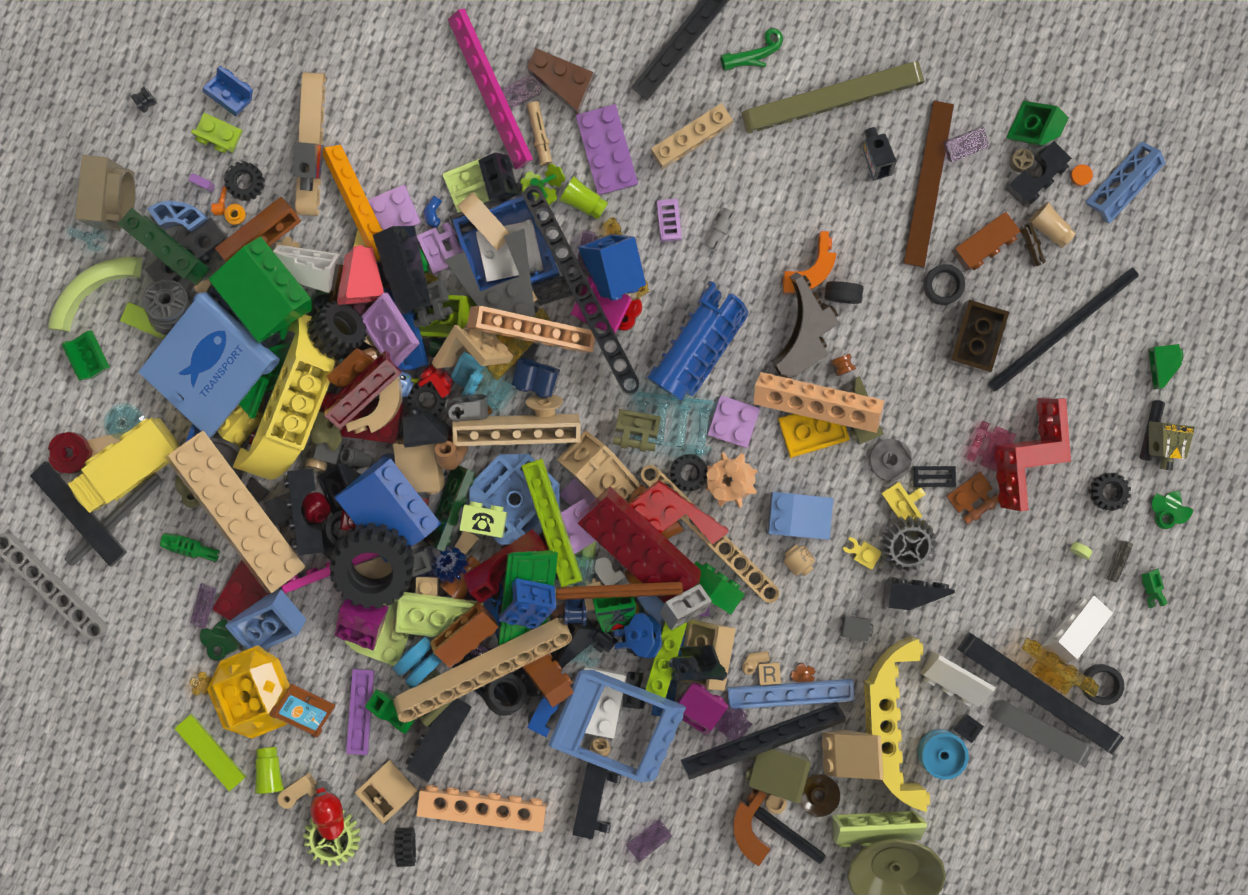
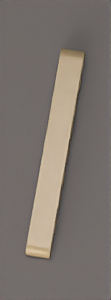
M647 465L642 469L641 478L649 487L659 480L662 483L669 484L672 490L680 494L689 503L691 502L657 467ZM649 468L656 472L655 479L651 481L644 477L645 470ZM686 514L681 517L761 599L768 603L777 601L780 594L777 586L725 535L712 545L699 528L689 522V517ZM724 542L730 545V551L727 554L719 552V546ZM741 557L745 560V565L742 569L735 568L734 561L736 558ZM753 572H757L760 575V580L756 584H752L749 581V576ZM772 587L775 591L774 596L769 599L765 598L764 590Z
M553 619L399 694L393 701L399 720L401 722L412 721L566 646L572 640L568 626L564 625V619Z

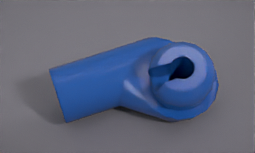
M436 196L432 197L424 209L425 222L433 228L438 227L440 224L436 210L442 203Z

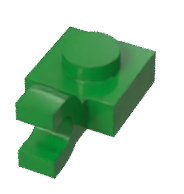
M1159 568L1143 573V587L1146 589L1147 595L1151 594L1147 600L1148 608L1156 606L1155 599L1158 600L1160 606L1168 604L1162 593L1164 585Z

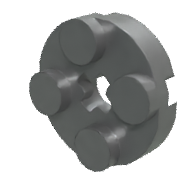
M882 440L873 447L869 455L870 467L875 475L884 480L901 479L911 468V451L905 443L899 440ZM888 454L890 456L895 455L894 465L885 462Z

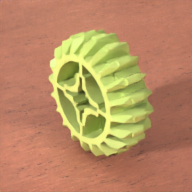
M351 814L346 818L343 817V832L334 842L333 840L326 841L327 839L325 838L317 842V828L311 818L309 820L311 825H306L305 827L308 832L303 835L305 839H309L304 843V846L311 847L307 854L314 852L315 855L312 858L314 861L319 857L321 858L320 865H323L325 860H327V865L330 867L333 864V860L337 866L341 864V860L345 863L348 862V856L353 857L355 855L353 850H358L359 845L355 842L361 840L360 836L355 835L361 831L360 828H353L357 821L355 820L350 823ZM347 832L348 845L344 850L341 836ZM330 847L333 849V851H336L337 853H329L324 851L322 848Z

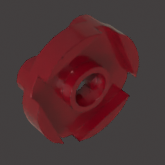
M75 432L56 435L48 446V450H50L49 462L55 470L61 473L72 474L82 471L81 469L86 466L85 462L93 455V450L87 439ZM67 448L73 449V456H66L68 453L66 451Z

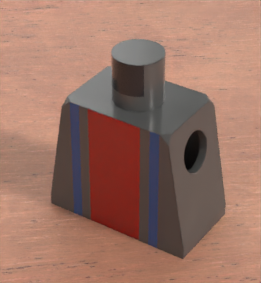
M294 142L293 175L294 177H301L300 190L313 191V178L320 179L324 145ZM307 165H309V171H308V172H306V166H307Z

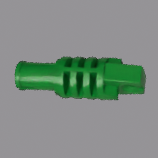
M164 533L161 537L160 546L176 554L185 555L193 559L200 557L214 563L218 560L220 550L204 546L199 540L171 533Z

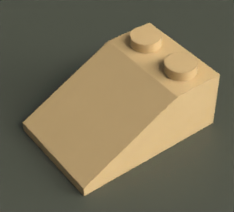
M844 729L822 732L823 768L825 775L842 778L884 779L881 736Z

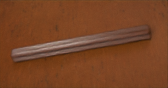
M681 582L558 587L556 589V598L558 600L681 595L683 593V585Z

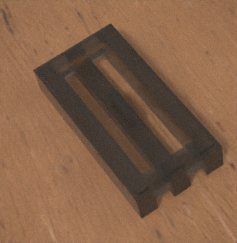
M1120 540L1104 579L1110 582H1118L1133 547L1132 543Z

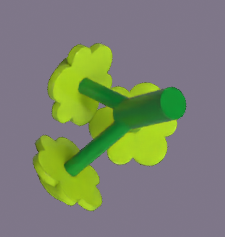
M554 164L548 165L547 171H545L546 178L542 180L539 174H534L532 171L526 172L525 178L520 180V183L523 185L521 188L522 192L524 193L528 186H537L541 189L549 205L557 200L556 190L544 187V183L548 182L550 186L560 187L566 178L562 173L561 167H556ZM533 192L532 194L536 195V200H538L539 195Z

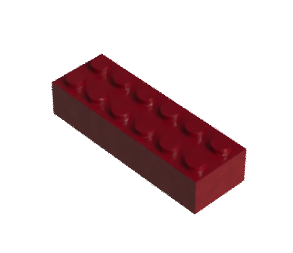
M611 486L580 513L577 524L643 584L681 582L684 593L700 582L701 570ZM665 595L657 597L665 603L678 595Z

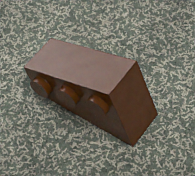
M535 48L527 66L529 74L578 115L594 79V73Z

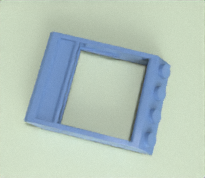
M579 670L572 687L574 693L568 697L548 745L551 748L638 782L654 781L659 774L663 760L667 756V750L675 737L679 723L683 719L686 707L598 671ZM605 686L663 708L660 719L637 769L580 747Z

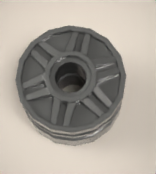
M160 280L152 283L147 287L142 298V304L151 326L157 332L168 335L191 305L185 288L173 280Z

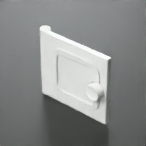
M528 219L522 223L504 226L510 234L521 229L525 230L530 273L543 271L532 220ZM476 231L486 281L490 282L519 276L507 243L499 250H496L480 231Z

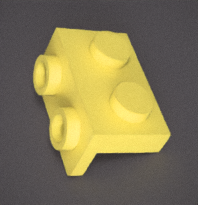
M238 404L217 432L223 439L240 447L260 424L264 412L258 409L254 420L249 418L248 414Z

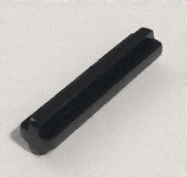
M1154 400L1152 402L1139 457L1141 460H1152L1153 455L1149 454V421L1161 422L1165 402Z

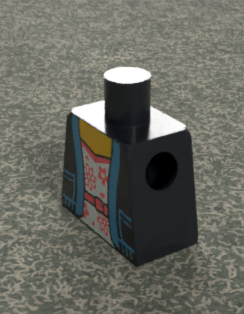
M876 127L866 129L864 131L866 139L863 152L872 180L875 181L893 175L897 160L885 133L878 135Z

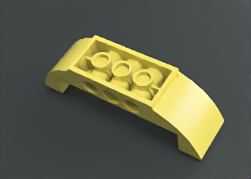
M303 315L290 324L288 330L294 332L295 336L250 450L240 448L233 468L268 480H274L283 475L296 460L301 450H304L330 384L327 375L333 371L335 363L334 357L331 359L326 354L320 353V350L315 348L314 342L310 340L311 334L308 333V324L312 317Z
M909 636L889 647L873 666L868 680H864L866 733L881 736V744L888 742L887 746L882 748L884 778L882 782L902 802L927 812V805H930L929 792H926V789L920 783H904L903 773L899 770V763L903 762L902 751L898 748V742H901L902 735L901 729H898L897 721L901 719L900 708H897L896 699L900 698V691L895 681V678L899 677L898 665H895V662L920 661V655H923V644L919 643V639ZM886 699L885 704L879 706L880 701ZM887 720L886 725L884 727H880V724L883 721Z

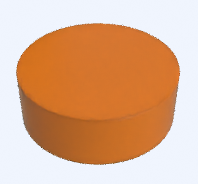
M1084 164L1076 166L1070 173L1071 181L1077 186H1085L1093 177L1091 168Z

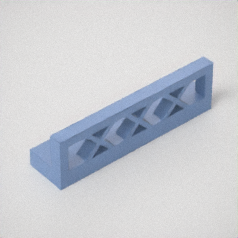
M1141 141L1086 201V204L1100 212L1103 220L1110 224L1165 165L1166 162L1161 150ZM1143 150L1149 152L1146 157L1138 159V155ZM1135 166L1132 172L1124 174V170L1127 167ZM1121 181L1117 188L1110 189L1112 183ZM1107 196L1102 205L1095 203L1098 198Z

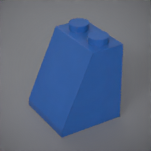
M610 234L578 247L601 297L609 298L611 301L622 298L623 294L638 292L640 287L646 285L634 236Z

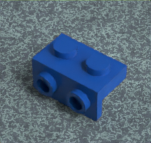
M222 66L217 68L216 75L203 87V93L235 117L252 101L253 90L251 87Z

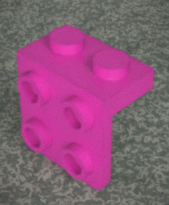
M588 277L587 280L614 333H616L632 299L626 294H623L621 299L613 301L609 298L601 297L593 279ZM583 286L579 296L587 293L588 289ZM575 303L571 315L587 324L580 308ZM593 304L585 308V312L590 315L595 314L597 311V307ZM603 323L595 326V328L602 331L607 330V326Z

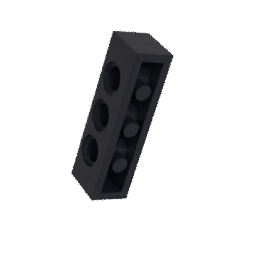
M210 217L178 243L189 252L192 251L195 257L206 264L212 259L211 255L217 251L215 248L225 241L228 236L219 224ZM209 238V246L202 248L203 240ZM159 258L145 268L154 282L160 280L178 282L182 279L176 272L170 274V267Z

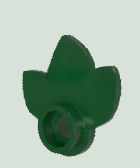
M226 619L219 621L213 630L203 627L200 632V641L207 648L209 658L214 661L224 659L228 652H233L240 646L238 640L225 627L228 623ZM216 646L221 648L220 654L215 653L214 649Z

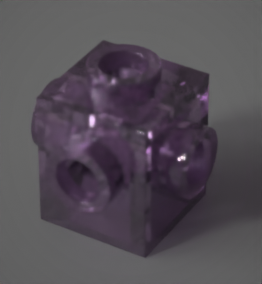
M729 705L715 727L730 740H735L743 737L752 726V723L747 719L749 715L741 708L735 710Z

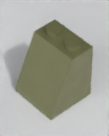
M774 748L750 757L753 760L752 767H748L745 774V780H748L747 784L749 787L800 804L811 761L806 755Z

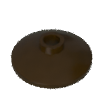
M823 774L809 776L806 780L800 802L803 810L815 817H824L835 811L840 802V790L836 782ZM816 791L822 792V796L820 798L815 797L814 794Z

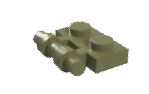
M619 409L615 431L622 432L623 437L614 436L613 444L620 445L621 448L625 449L631 447L640 449L641 452H646V450L655 452L656 443L648 442V438L657 439L661 416ZM630 434L642 436V440L629 439Z

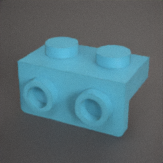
M465 351L460 356L451 375L453 381L464 388L461 397L473 395L479 387L477 385L484 377L482 372L485 366H481L473 356Z

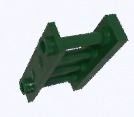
M132 207L118 223L119 226L183 279L188 278L198 286L211 270L145 215H140Z

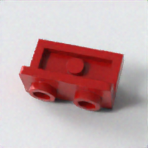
M433 365L428 366L422 371L418 381L420 387L431 381L442 398L450 394L453 379L448 371L444 372L442 368L436 369Z

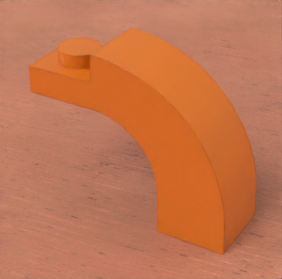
M820 231L818 234L817 260L810 269L800 272L785 271L783 273L782 294L796 295L790 276L796 272L802 276L805 275L811 283L810 290L819 286L830 274L835 263L836 253L828 252V250L832 249V237H829V231Z

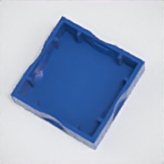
M530 193L528 200L534 202L533 194ZM524 196L489 209L503 226L522 223L528 219L532 220L543 271L530 273L531 285L560 276L555 260L525 203ZM466 216L453 219L461 247L466 253L480 291L518 277L514 276L487 282L476 237V231L479 230L476 229L462 234L460 225L471 221Z

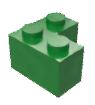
M696 561L694 564L701 570L700 582L697 585L700 584L713 604L732 615L745 595L739 590L740 585L731 579L728 581L729 578L719 571L715 574L714 571L716 569L705 562L702 565Z

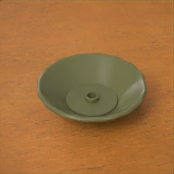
M894 838L877 841L861 849L850 862L847 878L850 889L855 895H938L943 889L946 873L943 861L931 848L914 840Z

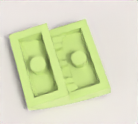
M479 159L442 173L458 213L461 210L457 205L472 192L482 203L491 201L488 198L478 162Z

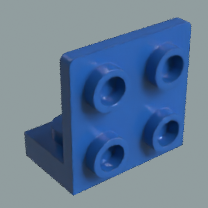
M516 578L512 582L513 602L499 616V621L509 625L526 626L530 629L537 628L556 609L555 586Z

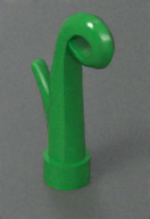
M770 28L765 32L764 38L768 45L766 47L720 55L723 70L728 71L740 66L766 67V63L759 60L779 50L783 43L781 31L776 28ZM770 35H775L777 41H771Z

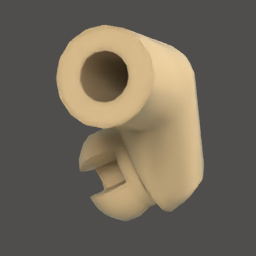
M769 652L750 653L742 665L743 672L751 675L759 663L770 661Z

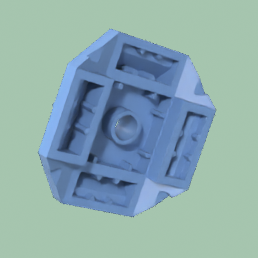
M499 454L474 480L473 485L470 487V501L483 503L482 508L490 509L491 505L504 507L503 511L508 512L504 537L491 536L499 544H511L532 529L538 535L543 531L521 467L524 464L536 461L530 454ZM548 473L560 510L559 483ZM513 493H518L521 497V502L518 505H513L510 502V496Z

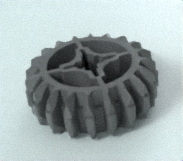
M908 515L906 520L900 516L897 523L895 520H892L893 526H886L885 528L888 532L881 533L883 540H880V545L882 546L880 551L884 554L883 558L885 561L889 562L891 567L896 566L900 571L903 567L908 572L911 567L917 570V565L919 564L925 567L924 561H931L929 554H935L933 547L937 546L935 541L936 534L933 532L931 525H928L926 520L921 521L917 516L913 519ZM909 530H916V532H915V531H912V532H910V533H906V531H909ZM905 538L908 540V542H910L912 548L906 545L907 542L905 541Z

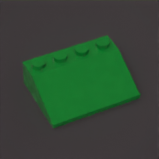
M261 236L242 247L208 279L258 344L312 310L309 295Z

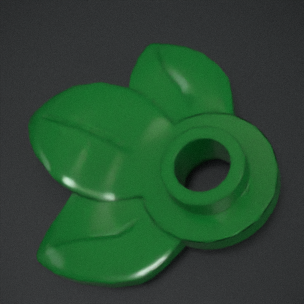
M1179 490L1169 492L1165 497L1156 493L1152 499V509L1156 513L1155 523L1161 529H1170L1175 524H1184L1193 514L1192 508L1182 506V497ZM1163 515L1168 516V521L1166 523L1162 521Z

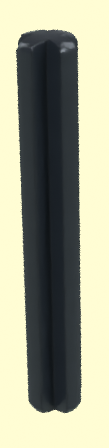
M759 806L754 813V817L818 864L823 862L826 857L825 853Z

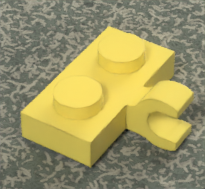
M897 482L881 493L898 519L901 516L906 520L908 515L913 519L916 516L919 518L923 517L914 504L915 501L926 495L922 488L919 487L908 495L901 483Z

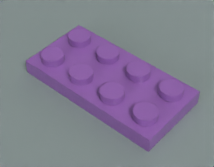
M616 104L576 115L597 194L603 195L638 185Z

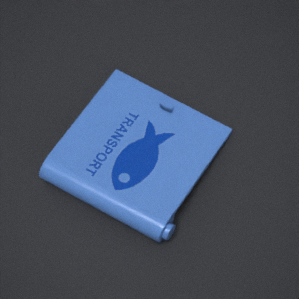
M200 292L195 295L192 300L193 303L138 372L200 431L204 430L209 439H211L261 375L268 374L274 370L280 359L262 342L258 344L250 332L209 293Z

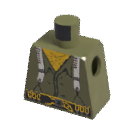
M1149 421V454L1161 457L1160 469L1173 471L1174 458H1187L1195 426Z

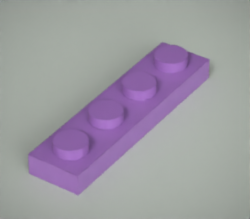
M355 668L352 670L346 754L368 755L372 713L365 705L373 695L375 670Z

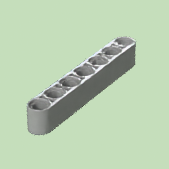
M10 533L0 534V556L82 635L90 640L102 638L106 635L108 630L107 624L15 535ZM4 538L8 540V546L6 548H4L2 545V540ZM19 552H21L23 555V560L21 563L17 560V555ZM34 566L38 569L37 577L32 574ZM49 581H51L54 586L52 591H49L47 588V583ZM64 595L67 596L69 600L67 606H65L62 603V598ZM78 610H81L84 614L82 620L77 617ZM94 624L97 625L99 628V633L97 635L94 634L92 631V626Z

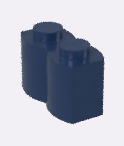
M520 357L511 385L522 392L533 391L541 398L552 397L560 369Z

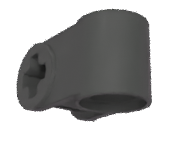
M474 394L451 398L447 403L449 417L455 422L488 418L487 396L484 394ZM455 407H459V411L455 412Z

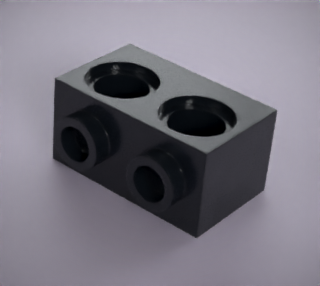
M492 153L478 160L489 200L503 202L519 195L508 155Z

